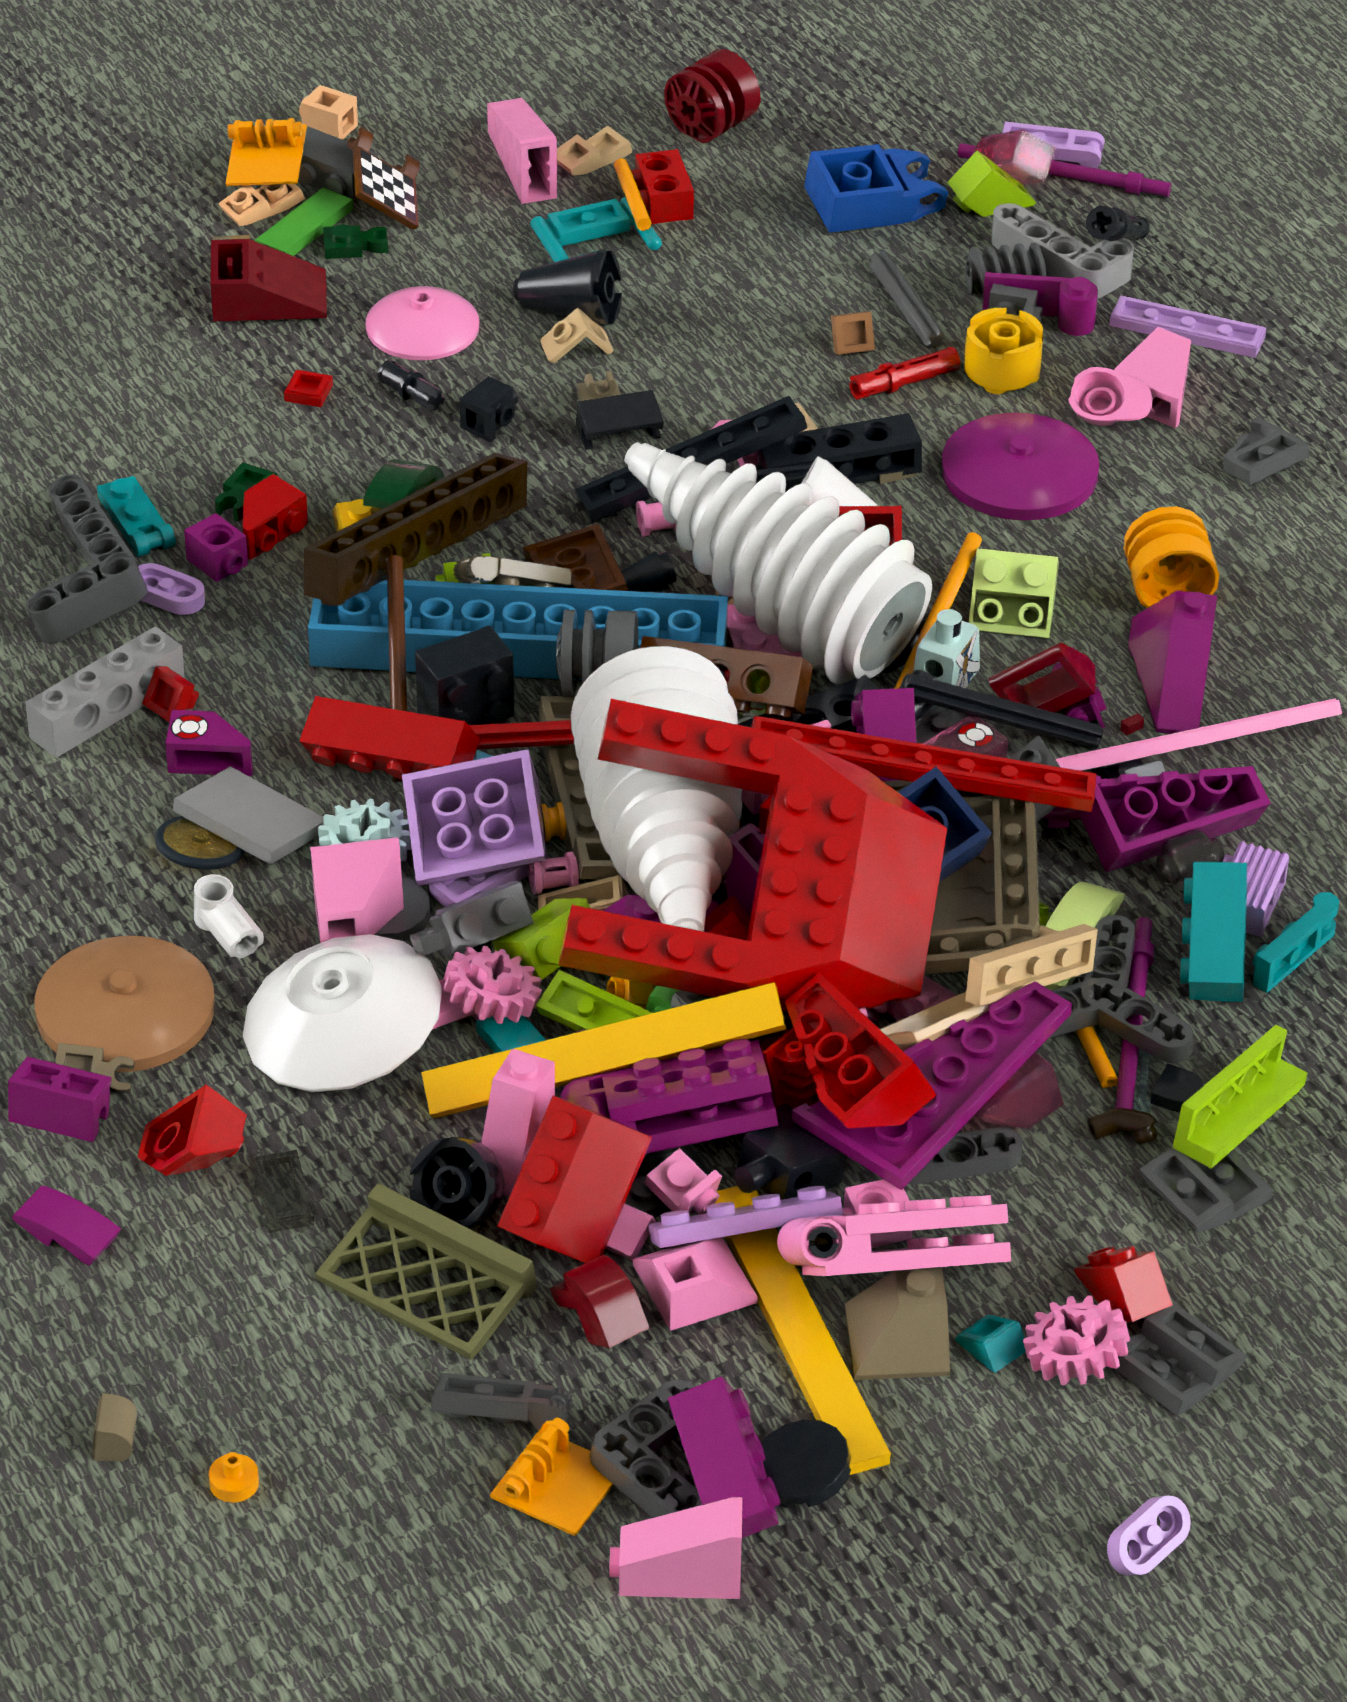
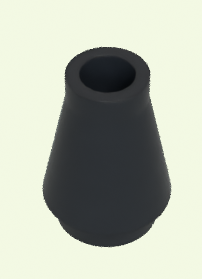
M653 551L621 571L628 591L648 592L669 588L668 584L677 581L672 561L666 551L659 554Z

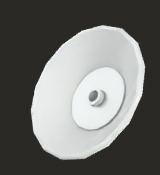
M372 934L332 938L297 952L266 976L247 1005L243 1039L253 1065L277 1084L309 1092L352 1089L391 1073L421 1048L439 1019L442 986L431 961L420 952L416 953L414 948L404 941Z

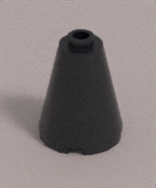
M598 250L523 270L519 278H516L514 281V297L516 301H520L521 306L525 309L566 318L576 308H579L598 325L614 324L619 315L622 302V293H615V281H621L618 259L613 251Z

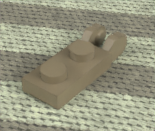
M482 555L461 559L456 562L457 564L454 565L455 568L453 569V575L456 576L455 579L462 583L479 584L480 582L495 581L497 585L557 588L571 585L572 571L568 568L506 558L482 557Z

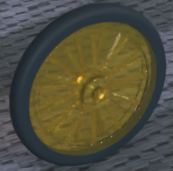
M183 816L164 822L155 834V844L159 852L170 861L188 868L200 870L225 868L238 862L245 853L243 849Z

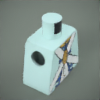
M942 610L937 614V620L917 647L914 671L923 670L934 676L937 681L966 688L980 669L979 628L974 624L962 621L961 614L955 610Z

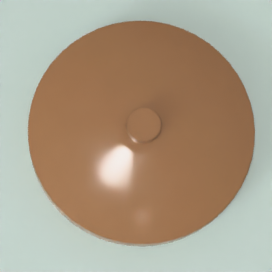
M143 936L105 938L84 944L68 952L46 971L38 984L35 994L37 1027L42 1038L53 1051L57 1053L58 1043L104 1048V1062H110L112 1059L120 1056L129 1057L134 1060V1069L120 1068L116 1072L146 1070L180 1057L202 1039L212 1022L215 1010L214 987L205 966L194 955L180 946L161 939Z

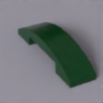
M392 459L386 462L374 476L365 493L363 505L383 509L413 494L415 489L421 490L445 478L444 473L439 467L434 465Z

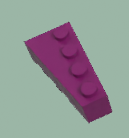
M1247 766L1201 769L1198 773L1189 774L1168 771L1162 772L1158 776L1138 777V774H1122L1119 778L1101 779V776H1097L1092 812L1077 810L1106 873L1253 825L1271 803L1254 767Z

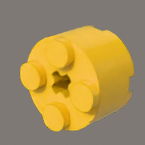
M991 308L975 314L971 318L970 326L966 332L964 370L967 376L992 394H1003L1006 391L1021 389L1038 381L1043 345V327L1033 315L1019 310V316L1007 314V308Z

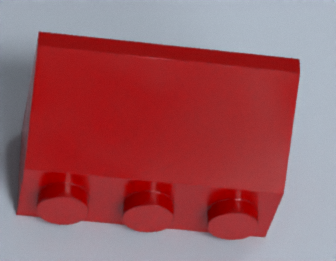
M552 1095L497 1226L535 1244L584 1263L603 1255L652 1137L574 1102Z

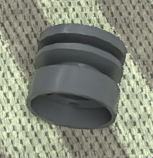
M564 610L563 622L557 635L556 667L563 697L575 696L577 679H582L583 684L604 663L618 655L638 649L637 611L609 610L605 628L597 629L594 612L586 610L583 629H578L576 610Z

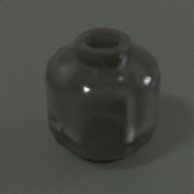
M1191 830L1164 842L1161 854L1157 856V866L1167 886H1174L1179 891L1184 892V878H1193V862H1223L1225 855L1220 842L1216 838L1210 839L1201 830Z

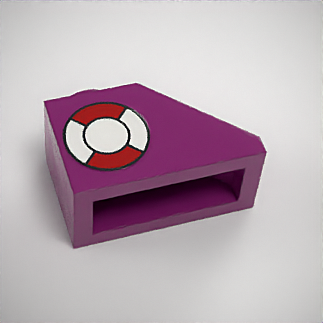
M172 710L165 742L168 773L216 775L231 766L252 777L251 741L214 711Z

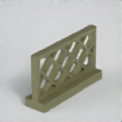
M377 1183L367 1196L369 1207L315 1273L316 1280L472 1360L521 1297L527 1299L537 1289L533 1261ZM374 1224L388 1231L391 1241L363 1246L362 1238ZM419 1247L428 1252V1261L405 1266L401 1264L399 1251ZM394 1252L396 1268L369 1273L367 1258ZM361 1260L364 1275L343 1279L334 1274L341 1264ZM459 1267L467 1272L468 1280L440 1286L437 1271ZM430 1272L433 1273L434 1288L407 1293L405 1278ZM400 1280L403 1295L382 1299L373 1294L372 1285ZM496 1286L506 1291L499 1302L479 1306L477 1290ZM471 1292L474 1303L473 1308L446 1313L443 1298ZM438 1299L441 1315L421 1319L412 1314L410 1305ZM477 1319L479 1329L468 1343L451 1334L449 1325Z

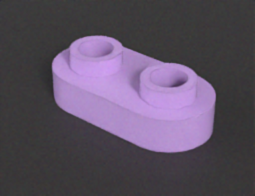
M147 563L138 566L148 589L146 596L141 601L179 615L195 613L204 606V585L200 580L159 564Z
M1160 1496L1147 1500L1110 1535L1107 1544V1554L1112 1567L1118 1573L1126 1576L1142 1575L1154 1569L1188 1536L1191 1520L1186 1505L1175 1496ZM1157 1516L1160 1519V1527L1157 1525Z

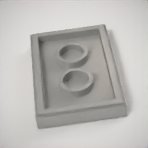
M231 766L175 797L173 803V811L270 865L318 837V827L324 825L323 816Z

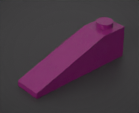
M1175 591L1132 617L1128 649L1130 655L1133 656L1137 668L1136 673L1139 681L1142 683L1146 695L1145 700L1156 732L1173 734L1196 729L1200 726L1217 595Z

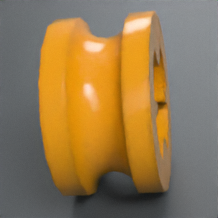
M556 802L554 807H547L545 803L541 804L545 842H550L554 836L559 837L560 840H565L566 819L562 802Z

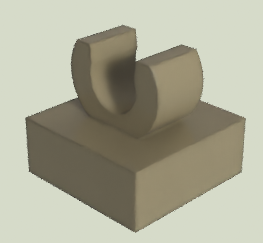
M606 371V380L594 381L591 374H586L584 383L577 384V394L580 401L621 395L611 371Z

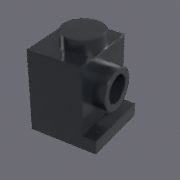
M488 376L460 398V428L489 442L495 440L496 430L501 426H507L514 417V406L518 403V395L513 387Z

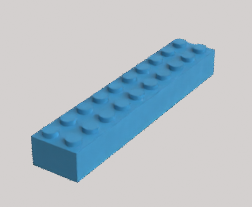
M387 580L370 587V590L367 592L359 593L349 598L342 605L328 606L322 604L320 599H313L308 625L310 666L389 670ZM404 580L406 671L416 672L415 651L491 626L513 653L514 677L559 679L556 667L557 635L563 622L564 610H576L578 629H583L586 610L594 612L597 629L605 628L609 610L637 611L638 649L641 646L642 636L726 647L728 596Z

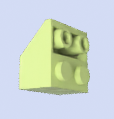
M977 548L969 623L976 625L979 631L1049 638L1059 558L1055 556Z

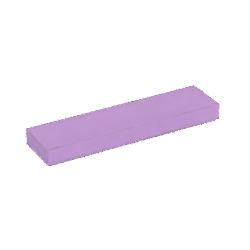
M1120 296L1109 322V326L1149 335L1157 327L1190 339L1191 344L1256 358L1266 336V328L1126 296Z

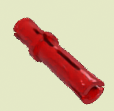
M948 347L938 352L922 355L901 363L891 364L887 362L879 365L878 369L851 376V381L849 382L850 391L856 400L883 392L891 394L897 392L899 387L959 370L960 367L958 365H961L960 357L954 347Z

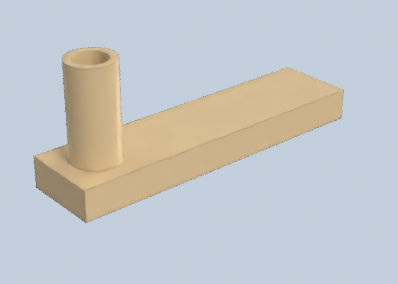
M1082 924L1062 931H1056L1040 925V933L1035 939L970 958L965 1001L980 1007L998 1001L1034 981L1046 986L1093 971L1098 929Z

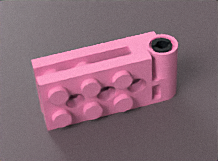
M991 1195L949 1198L950 1207H946L945 1199L904 1201V1210L900 1211L899 1202L858 1204L859 1214L790 1220L781 1228L778 1234L777 1245L781 1256L787 1262L802 1266L803 1275L813 1276L1010 1262V1242H994V1233L952 1235V1245H949L948 1237L907 1239V1248L871 1251L870 1234L1008 1223L1007 1204H992Z

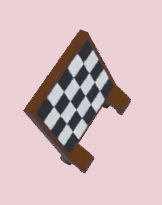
M360 127L358 129V137L356 139L350 137L347 141V146L353 150L356 197L406 227L417 229L419 222L416 177L420 162L407 154L403 167L398 164L395 167L391 166L369 152L373 142V133Z

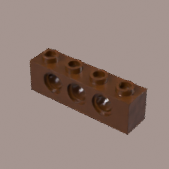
M642 636L640 648L659 646L682 648L700 654L710 660L721 672L729 670L730 679L727 683L728 693L733 698L737 713L749 714L750 708L766 709L765 715L779 719H790L791 713L805 714L813 665L803 657ZM763 676H770L769 688L761 694H756L755 684L758 679Z

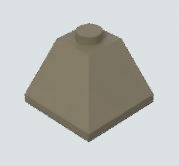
M942 1267L892 1271L845 1303L854 1380L950 1376L948 1309Z

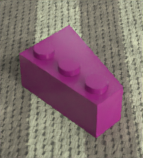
M721 1376L667 1398L702 1505L731 1497H742V1538L779 1524L775 1507L780 1505L779 1495L772 1479L766 1476L763 1465L765 1460L764 1450L754 1431L750 1409L740 1388L734 1390Z

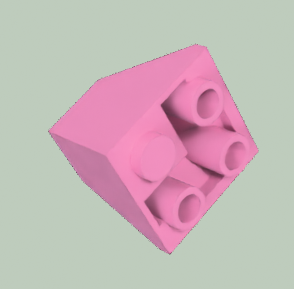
M398 837L310 847L315 910L320 943L332 938L374 935L404 909Z
M723 1237L676 1245L633 1259V1267L670 1331L757 1304L758 1297Z

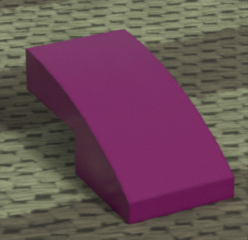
M43 1185L12 1217L13 1221L41 1243L49 1246L55 1240L81 1262L89 1266L116 1239L121 1230L120 1227L81 1201Z

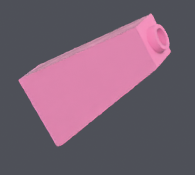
M523 98L487 103L488 133L521 204L556 199L557 139L553 132Z

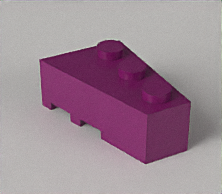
M914 688L862 690L854 696V701L851 703L852 725L856 726L857 733L916 743ZM876 776V777H878L880 780H882L883 782H884V781H894V780H898V779H892V778H886V777Z

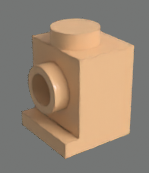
M319 85L301 102L299 114L302 117V124L343 140L358 126L357 97Z

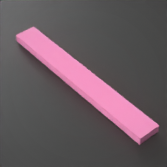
M1335 698L1057 758L1056 761L1062 768L1083 771L1341 715L1342 711L1340 701Z

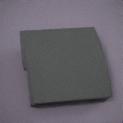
M1171 1147L1139 1169L1140 1175L1196 1232L1219 1227L1273 1199L1272 1188L1234 1150L1211 1169Z
M1173 1303V1306L1145 1317L1140 1333L1130 1337V1341L1127 1342L1128 1355L1118 1356L1120 1366L1115 1370L1178 1416L1190 1409L1234 1374L1245 1362L1247 1355Z

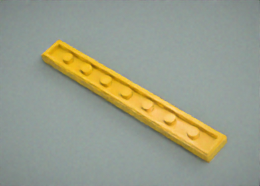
M770 983L514 1049L555 1062V1088L565 1086L577 1078L633 1067L636 1062L643 1059L655 1058L661 1061L675 1058L686 1050H707L723 1046L732 1040L751 1039L786 1030L777 987L775 983ZM512 1049L421 1072L430 1116L432 1118L443 1117L488 1105L493 1078Z
M738 1186L717 1191L719 1198L714 1204L733 1202L735 1208L753 1205L752 1198L759 1196L757 1190L752 1193H744ZM770 1228L725 1236L741 1270L758 1297L757 1302L815 1419L836 1427L845 1437L851 1454L850 1475L890 1464L891 1453L796 1266L787 1262L778 1250L777 1239L779 1233L777 1229Z

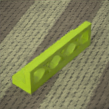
M558 970L536 1004L539 1014L575 1031L581 1029L589 1030L653 1013L561 970Z
M1278 1025L1273 1026L1182 1104L1173 1149L1212 1169L1299 1092L1305 1085L1308 1073L1281 1059L1287 1035L1286 1029Z

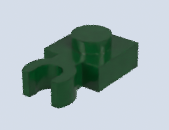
M340 224L334 227H323L325 259L363 257L362 251L366 250L372 253L388 252L386 227H373L368 231H361L360 225L349 226Z
M242 462L223 483V493L219 494L215 499L216 513L221 515L226 509L233 508L234 520H242L244 492L272 474L277 476V473Z

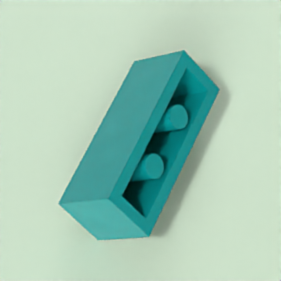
M1193 862V878H1184V904H1192L1191 918L1183 917L1182 944H1190V957L1181 958L1180 984H1189V998L1191 1000L1243 1002L1248 885L1247 863Z

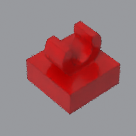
M158 666L155 667L142 704L170 722L172 710L194 708L199 692L194 691V684L169 667Z

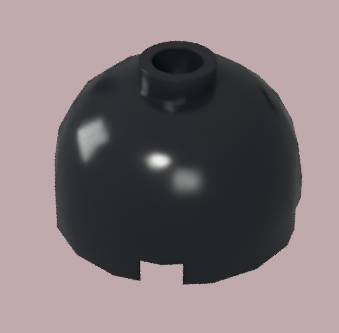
M463 1137L434 1140L419 1151L411 1164L409 1174L414 1175V1190H409L411 1200L467 1228H473L491 1217L502 1200L505 1184L502 1167L494 1153L479 1141Z

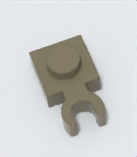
M58 1043L56 1064L112 1077L110 1088L118 1093L131 1092V1083L117 1081L115 1073L120 1068L134 1069L135 1062L133 1059L120 1056L112 1059L110 1062H104V1048Z

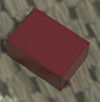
M1138 713L1121 721L1120 730L1126 735L1134 733L1143 728L1144 718Z

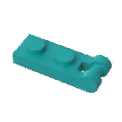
M135 476L116 479L113 482L97 486L98 498L137 557L149 554L150 549L161 546L164 550L176 545L171 525L164 522Z
M1329 892L1316 894L1313 898L1312 908L1296 922L1288 923L1281 935L1269 945L1264 944L1258 949L1252 963L1253 967H1255L1253 986L1268 993L1334 936L1336 922L1333 918L1338 914L1339 899L1336 895Z

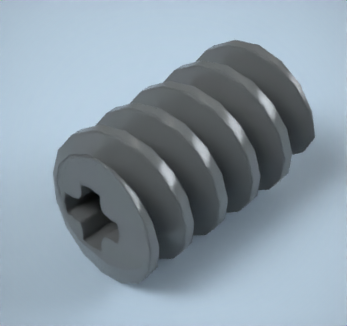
M1031 243L1026 252L1022 244H1016L1012 253L1006 244L1000 246L998 253H996L992 245H988L985 247L983 255L977 246L971 247L965 266L966 286L969 295H971L974 284L978 283L982 294H984L985 272L1046 276L1045 260L1039 245Z

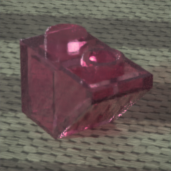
M1021 129L981 137L974 148L973 154L978 150L1022 184H1032L1046 180L1056 148Z

